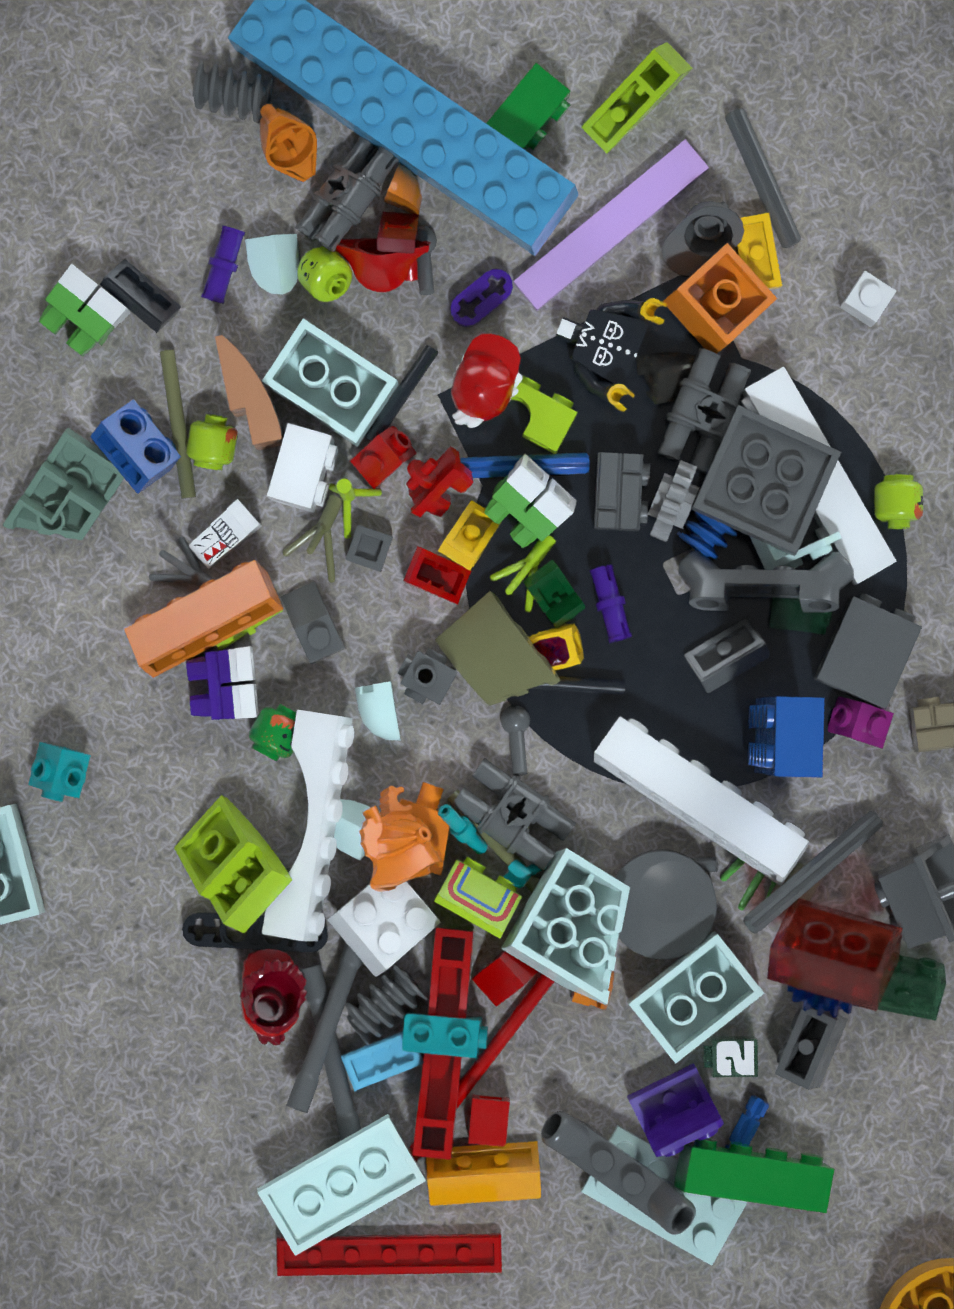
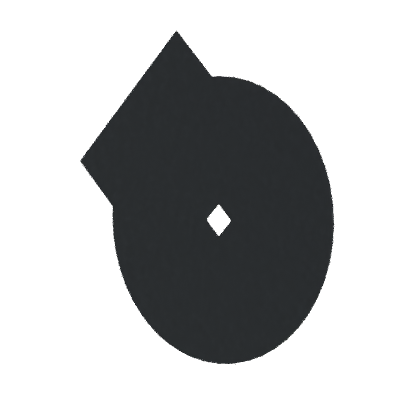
M679 275L630 300L646 301L650 298H655L663 302L690 276ZM660 306L655 310L654 316L664 319L663 324L658 325L645 319V321L650 323L625 383V386L634 393V398L630 395H624L619 400V403L627 408L624 412L619 411L610 402L587 392L574 374V364L570 362L575 345L553 337L520 354L521 360L518 373L540 384L539 392L550 398L556 393L574 403L572 409L578 412L556 454L587 453L590 464L589 472L586 474L549 475L548 479L549 482L553 478L577 502L574 513L550 534L556 542L541 561L537 570L553 560L586 605L585 609L576 614L572 620L563 624L575 623L580 634L584 659L581 664L554 671L558 676L625 680V694L529 689L528 694L519 697L511 696L507 698V701L511 706L519 705L525 708L530 716L529 727L565 757L592 772L614 781L625 783L595 763L594 752L617 719L622 717L626 721L634 719L648 729L647 734L658 742L664 739L673 744L679 750L678 755L688 762L696 760L710 770V776L720 783L725 780L738 787L770 776L754 773V766L748 765V744L755 743V728H749V706L756 705V698H824L823 745L836 735L828 732V726L837 698L840 696L864 703V701L814 680V676L850 597L859 598L861 593L880 600L882 602L880 608L890 613H894L895 608L904 611L907 591V553L904 530L888 529V522L880 521L875 517L874 489L878 483L884 481L885 474L870 448L854 427L832 405L794 379H792L794 385L830 447L841 451L838 461L897 561L856 585L849 582L839 591V608L832 612H803L799 598L729 597L728 611L697 609L689 604L690 591L682 595L676 593L663 567L665 561L691 549L677 535L678 532L690 535L685 524L683 529L673 525L666 542L650 535L657 519L648 515L647 523H640L639 531L594 529L598 453L643 455V463L650 464L649 486H642L641 501H648L649 512L664 474L666 473L674 477L681 460L690 463L701 437L698 435V431H690L679 461L669 459L657 453L670 423L667 421L668 417L666 415L673 408L681 388L679 383L683 378H688L698 349H705L668 307ZM732 341L717 353L721 357L708 387L711 388L710 392H719L729 363H736L751 370L744 389L776 370L742 358L734 341ZM451 388L438 394L468 457L553 454L523 438V433L530 422V414L526 406L521 402L510 400L500 415L488 421H483L477 427L469 428L465 424H456L455 419L452 417L457 412V409L452 399ZM743 394L739 400L740 402L745 398ZM698 406V409L702 410L706 417H711L702 406ZM696 471L691 484L701 488L706 474ZM505 477L479 478L482 489L477 504L486 508L492 498L496 485ZM691 509L686 522L689 520L699 524L694 514L695 511ZM509 513L499 525L475 566L471 568L472 571L466 583L468 605L470 609L491 591L499 598L513 621L520 625L527 636L530 637L538 632L553 629L555 626L534 599L532 611L530 613L525 611L527 588L523 582L519 584L512 594H506V588L520 570L496 581L490 580L492 574L526 558L539 540L537 538L524 548L515 542L510 532L519 521ZM814 517L799 549L819 541L815 530L820 527ZM736 530L738 533L736 537L724 533L723 537L728 544L726 548L718 545L713 547L718 558L710 559L719 569H736L738 566L749 565L758 568V570H765L751 537ZM829 553L812 560L810 554L801 557L803 565L794 569L809 571ZM613 564L620 596H624L626 601L623 608L630 633L632 634V637L612 643L608 641L609 637L602 611H597L596 603L599 600L592 575L590 574V570ZM529 573L525 576V578L522 581L529 577ZM748 617L765 641L770 656L714 691L706 693L684 654ZM538 641L533 644L535 648H537ZM555 641L548 642L544 653L549 658L558 656L559 648Z

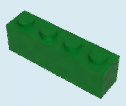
M535 63L486 124L524 150L529 147L534 151L547 135L543 128L551 119L558 122L571 106L566 101L571 91L539 64Z
M709 1138L705 1140L696 1139L694 1143L690 1142L684 1145V1149L679 1152L674 1186L685 1193L827 1213L835 1169L823 1163V1157L801 1153L800 1159L787 1157V1151L775 1148H766L765 1153L752 1152V1146L736 1142H730V1148L716 1146L717 1141Z

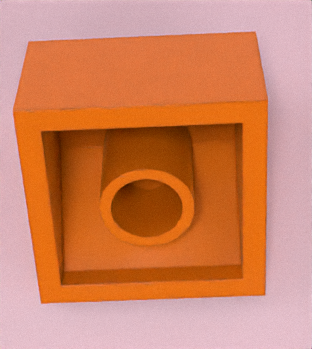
M726 243L663 302L668 305L669 310L706 350L717 354L730 344L777 298L732 247Z

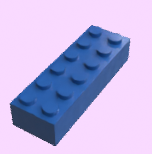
M756 698V705L749 706V728H755V743L748 744V765L754 766V773L778 777L823 778L824 698Z

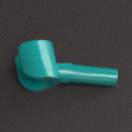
M516 859L508 866L509 872L504 875V878L513 882L516 888H522L531 876L542 870L534 864L526 867Z

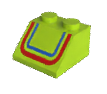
M466 857L464 862L456 859L437 892L434 902L500 939L522 895L516 892L517 888L513 885L514 883L499 875L497 880H494L483 874L486 867L470 857Z

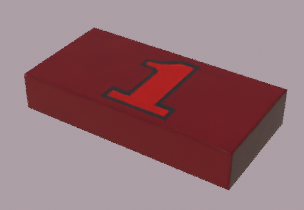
M382 211L377 237V250L413 254L416 246L419 215Z

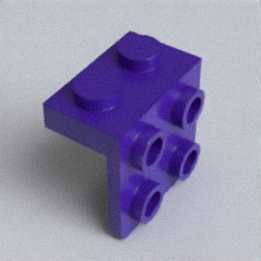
M694 1063L627 1096L656 1157L676 1155L684 1149V1145L696 1139H708L718 1132V1128L724 1125Z

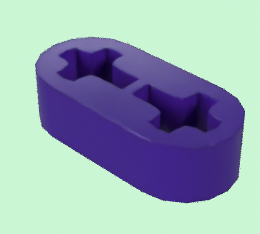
M491 269L458 294L451 304V316L454 322L465 328L473 327L506 302L513 290V283L509 274L500 269ZM490 278L496 281L503 279L506 282L503 285V291L505 292L503 295L500 296L494 292L486 299L482 295L490 287L488 282ZM479 298L481 303L475 307L474 314L476 316L473 319H470L468 316L463 318L458 316V313L461 311L460 302L464 301L466 304H471Z

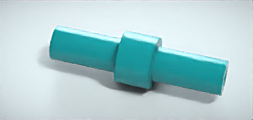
M445 804L441 806L438 810V815L448 824L450 833L459 842L466 843L476 854L485 853L488 844L477 834L476 826L467 817L460 816L450 805Z

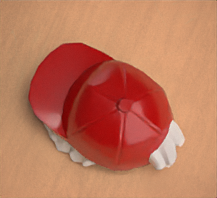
M480 334L472 339L462 357L461 364L456 367V372L453 373L451 395L457 412L452 417L455 419L456 424H465L469 428L477 427L483 421H488L500 415L507 407L511 398L518 394L516 387L523 379V376L518 373L521 357L518 347L510 340L495 334Z

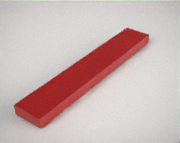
M501 1233L329 1236L296 1256L285 1238L277 1237V1276L502 1273Z

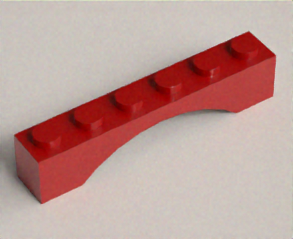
M436 928L428 1015L466 1018L475 932ZM424 1053L413 1156L447 1160L452 1158L462 1057Z

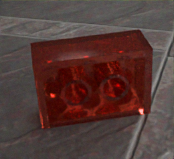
M799 898L789 906L770 946L767 979L877 1011L899 960L903 928Z

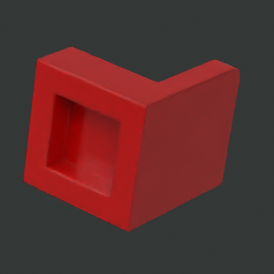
M472 1094L468 1144L501 1147L506 1145L510 1106L509 1097Z

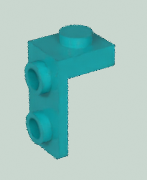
M413 1013L405 1015L402 1040L403 1051L477 1058L480 1048H487L488 1026H482V1017L467 1016L466 1018H454Z

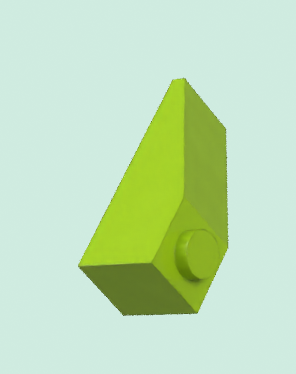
M668 42L654 48L581 128L606 154L609 153L693 68Z

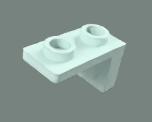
M836 532L799 549L795 556L751 537V540L765 570H773L777 566L793 568L803 565L801 557L810 554L812 560L833 551L830 544L842 537L839 532Z

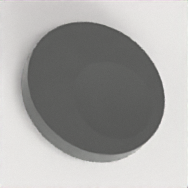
M651 850L630 859L615 875L614 878L630 887L619 939L634 952L653 959L676 958L694 950L709 934L716 917V894L712 881L706 871L691 857L673 850Z

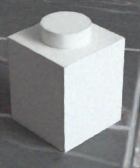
M864 271L840 308L869 327H872L887 307L896 290L867 271Z

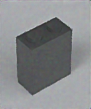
M861 593L859 598L853 596L848 599L814 676V680L877 708L886 709L922 626L914 623L916 619L914 615L895 608L894 613H890L880 608L882 603L880 600Z

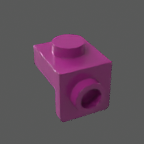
M839 696L831 714L828 732L883 749L894 713Z

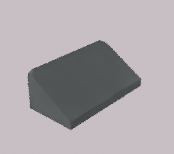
M746 617L684 654L706 693H710L770 656V652L750 619Z

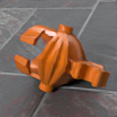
M389 786L380 792L381 797L379 801L381 804L379 807L381 812H379L377 806L363 812L366 821L362 823V828L359 831L361 835L360 844L364 849L365 856L373 862V875L370 880V886L378 892L396 889L397 885L410 879L430 874L429 866L435 863L438 868L444 866L440 849L434 851L429 841L433 837L429 827L418 816L415 817L411 814L413 809L411 805L402 806L398 802L397 796L404 792L403 787L395 788L394 786Z

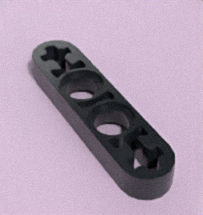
M213 912L194 913L187 917L182 927L183 936L186 941L198 947L254 950L275 949L292 952H317L327 943L329 934L324 924L322 939L315 941L313 946L308 945V941L295 940L296 946L288 945L290 939L284 938L277 944L269 943L265 939L264 934H262L265 915H260L248 929L247 937L240 942L229 939L226 932L227 925L223 924V922L220 927L222 942L214 941L216 933H205L202 940L196 939V933L189 930L190 925H195L197 919L200 918L203 919L205 926L216 927L215 919H220L218 913Z

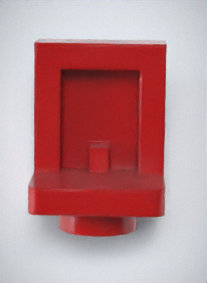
M391 426L377 435L350 462L370 486L375 489L405 462L415 456L417 452L412 447L408 436L399 431L395 426Z

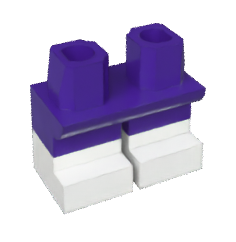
M251 646L205 652V657L186 661L188 681L208 679L209 694L190 696L191 715L211 716L212 720L258 717L256 684L222 686L224 683L255 680L253 649Z

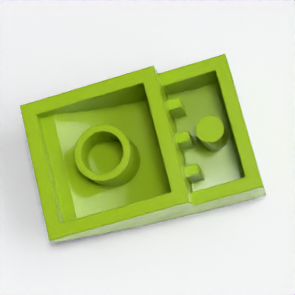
M223 795L214 802L174 847L199 895L212 902L223 924L242 933H245L292 881L286 868L261 834L238 808Z

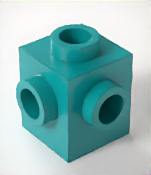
M39 742L35 761L31 767L28 785L42 789L41 797L63 802L64 796L80 798L91 755L70 748Z

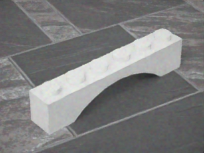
M297 710L291 747L300 763L306 782L308 796L307 829L302 848L292 869L289 871L292 881L266 909L262 934L298 941H318V936L323 931L325 915L322 913L324 898L328 895L331 886L328 872L330 860L334 858L337 848L334 834L336 823L342 815L340 795L342 785L345 784L348 777L346 757L348 748L352 745L354 739V728L351 726L353 718Z

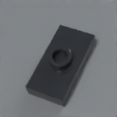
M126 259L122 260L100 283V286L156 333L181 308L176 301Z

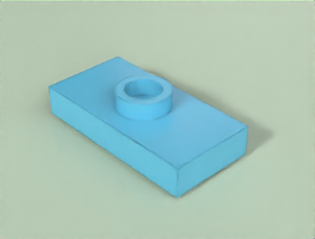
M403 1031L341 1055L354 1091L423 1064L421 1053L402 1050Z

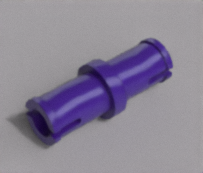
M222 225L214 257H210L208 261L211 268L201 297L224 304L232 272L236 273L238 265L235 262L245 232Z
M613 564L590 570L599 600L596 603L597 611H602L609 643L632 637L623 608L626 601L624 596H620Z

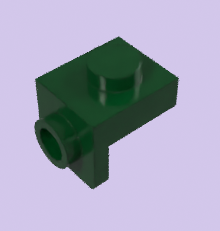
M553 560L522 581L555 628L572 620L576 614L586 607Z

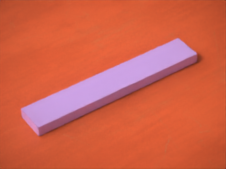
M685 139L515 279L513 283L535 310L538 311L704 174L709 167Z

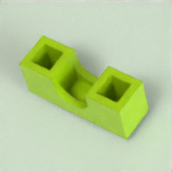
M523 376V379L516 387L518 394L511 398V400L524 404L530 414V422L523 433V438L556 454L578 412L572 409L574 403L556 393L550 398L539 392L540 384Z

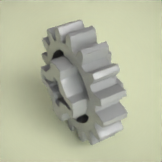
M681 460L674 477L666 473L664 474L648 512V515L657 518L650 533L651 536L666 542L673 525L683 529L700 488L691 484L697 466Z

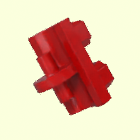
M450 446L437 461L429 458L424 463L414 459L409 463L407 471L411 478L406 482V485L409 488L408 492L414 503L411 513L420 518L427 511L442 517L451 505L450 495L445 493V491L451 487L459 493H465L473 484L472 471L461 463L458 450Z

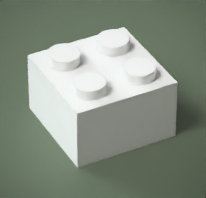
M290 423L287 424L267 497L271 501L312 513L315 512L316 505L323 507L329 488L327 482H323L327 469L334 470L339 453L338 446H334L335 441L332 435Z
M407 881L397 885L396 889L385 892L373 890L369 883L327 919L375 977L390 968L441 923Z

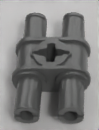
M360 136L342 163L338 162L333 165V172L320 190L313 193L314 197L312 199L314 202L295 228L312 241L317 240L324 247L334 252L352 225L356 226L361 223V216L374 198L381 195L380 191L382 189L380 186L399 159L381 146L377 148Z
M699 348L688 378H683L680 381L679 385L681 388L673 408L666 415L668 417L667 421L670 423L657 453L669 459L679 461L690 431L696 430L701 437L689 464L697 466L696 471L707 474L736 407L742 405L739 400L751 370L736 363H729L719 392H710L711 388L708 386L721 356L712 351ZM698 406H702L711 417H706L702 410L698 409Z
M484 758L472 777L499 795L497 798L499 800L498 804L489 806L464 787L451 806L478 824V832L481 834L484 832L507 849V853L514 854L517 852L543 871L556 852L530 835L529 825L531 823L534 825L537 822L564 841L576 822L549 804L551 800L548 799L547 795L542 796L522 782L519 775L511 777ZM520 804L517 818L511 821L510 824H507L510 811Z

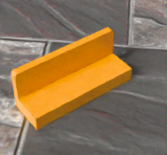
M538 1141L506 1143L503 1147L490 1145L453 1147L451 1160L426 1157L429 1204L431 1206L541 1198Z

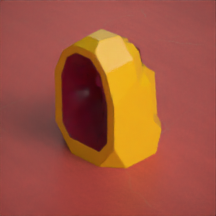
M575 623L541 631L529 637L537 651L546 657L554 670L581 664L584 659L583 646Z

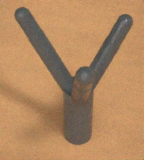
M180 537L178 542L191 567L165 550H161L159 555L187 575L153 573L149 575L151 581L194 583L199 587L203 583L214 579L202 571L184 537Z

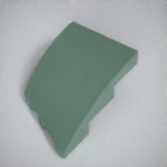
M67 428L24 494L19 498L3 526L7 529L24 528L36 530L39 534H60L65 538L83 540L124 480V477L100 448L70 428Z

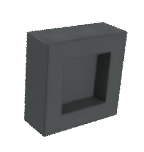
M357 525L345 560L382 572L393 536Z

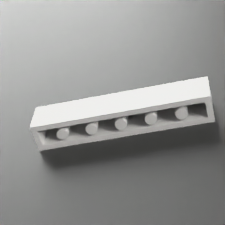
M784 366L743 390L742 394L745 398L741 400L744 408L830 446ZM837 461L813 516L820 527L815 532L819 540L836 532L840 533L842 538L830 545L834 552L842 554L852 565L854 578L851 582L853 585H856L897 561L840 462Z
M619 717L595 750L594 762L781 886L806 851L809 841L804 838L805 833L792 823L786 822L784 825L773 818L774 813L762 803L755 801L752 804L741 797V790L732 783L725 780L720 783L711 777L710 770L696 760L688 762L679 756V750L670 742L664 739L658 742L647 734L648 729L634 719L626 721Z

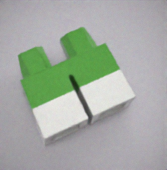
M71 264L46 297L45 301L49 305L42 313L39 322L56 335L67 320H70L78 328L66 344L83 357L97 343L102 346L109 334L131 312Z
M526 454L517 461L509 474L498 482L492 498L484 511L497 524H500L509 513L515 517L519 523L511 530L510 535L522 548L537 538L542 542L574 513L577 502L553 478L548 482L549 475Z

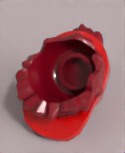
M275 949L257 950L250 953L245 959L242 972L240 1004L244 1021L256 1032L261 1044L266 1045L269 1042L277 1046L285 1040L284 1033L288 1032L299 1018L300 1007L306 1001L307 991L305 986L307 980L303 977V973L299 970L298 965H294V961L287 953Z

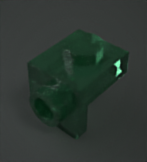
M773 598L769 627L825 635L826 627L831 621L832 612H803L799 598Z

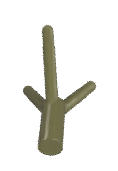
M334 495L329 496L317 524L282 552L287 557L312 538L306 551L308 554H313L324 535L326 566L330 583L335 582L331 528L343 504V500Z

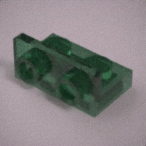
M873 950L870 955V971L862 998V1006L936 1021L946 986L945 965L931 958L923 957L917 959L901 956L899 953L890 950L883 952Z

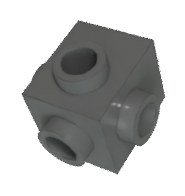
M428 648L425 654L417 651L415 657L408 654L397 674L403 676L400 684L407 687L404 695L421 704H424L425 700L429 699L441 705L458 672L445 665L448 658ZM424 669H428L433 673V679L429 683H422L419 680V673Z

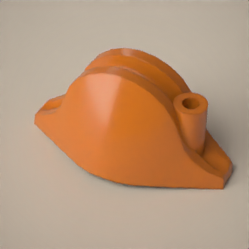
M272 104L264 105L260 110L262 118H260V139L263 153L269 165L275 170L301 182L316 174L317 138L313 129L302 119L279 108L275 109Z

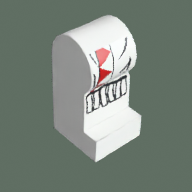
M237 499L210 524L209 528L191 542L189 548L210 569L261 528L262 525Z

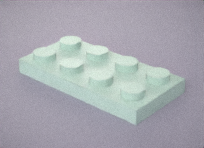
M389 1114L257 1188V1192L296 1256L426 1181V1178Z
M617 1125L609 1141L655 1174L665 1178L674 1185L678 1159L673 1156L656 1157L649 1142ZM589 1175L581 1189L582 1193L711 1266L747 1204L746 1201L683 1192L685 1197L694 1204L696 1216L686 1231L681 1234L672 1235L591 1175Z

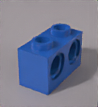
M134 399L101 421L90 436L137 494L167 474L181 458L174 443L160 432L153 423L150 414L145 409L140 408ZM121 426L126 427L132 435L124 432ZM145 455L152 457L155 463L148 461Z

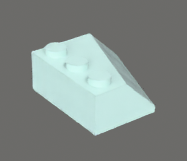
M567 848L557 851L501 949L561 986L607 1005L611 973L614 971L616 962L615 952L619 933L622 931L630 887Z

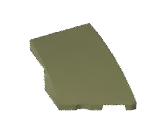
M491 591L435 639L457 671L489 706L506 701L511 696L519 697L528 694L530 688L546 683L552 686L561 681L546 657L537 651L523 628L513 621L499 598Z

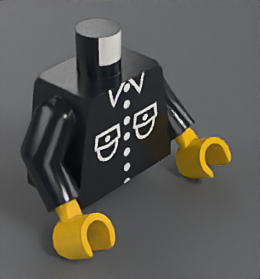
M650 298L646 301L621 300L601 304L596 310L590 309L584 325L563 317L555 338L575 345L570 362L574 364V374L587 392L610 402L621 412H624L627 408L619 403L620 398L624 395H630L634 398V393L625 386V383L650 323L645 321V319L658 325L663 324L665 321L660 317L654 316L658 307H668V305L655 298Z

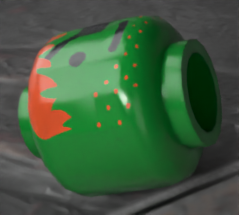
M280 703L276 710L271 707L262 708L248 734L250 740L254 742L251 748L276 762L280 757L289 758L294 752L291 745L296 712Z

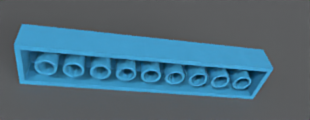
M254 0L227 37L234 49L356 134L371 142L375 147L379 148L381 146L391 152L404 167L534 256H536L579 196L574 183L306 0Z

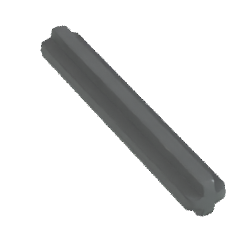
M743 108L731 111L726 115L725 120L763 206L770 215L771 224L783 248L794 246L800 242L801 236L747 114Z

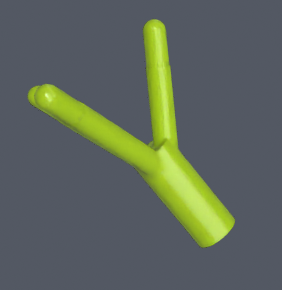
M340 479L337 484H329V490L340 494L343 500V528L346 539L351 537V501L355 497L381 496L382 491L380 489L353 488L348 479Z
M550 535L542 542L538 540L526 558L492 574L490 580L496 581L520 570L505 590L506 594H512L528 573L530 576L537 571L539 564L553 547L556 540ZM528 589L526 593L525 611L527 613H530L532 611L534 598L532 597Z

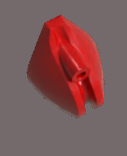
M377 238L342 239L335 251L349 262L356 279L361 285L374 292H389L398 288L404 281H415L418 279L417 258L429 251L431 242L416 240L415 252L409 254L377 250Z

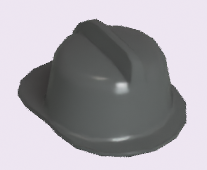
M704 201L694 205L688 211L685 219L664 240L662 248L664 262L671 271L679 275L691 276L726 243L734 249L742 241L744 234L743 222L736 212L729 209L724 201L720 203Z

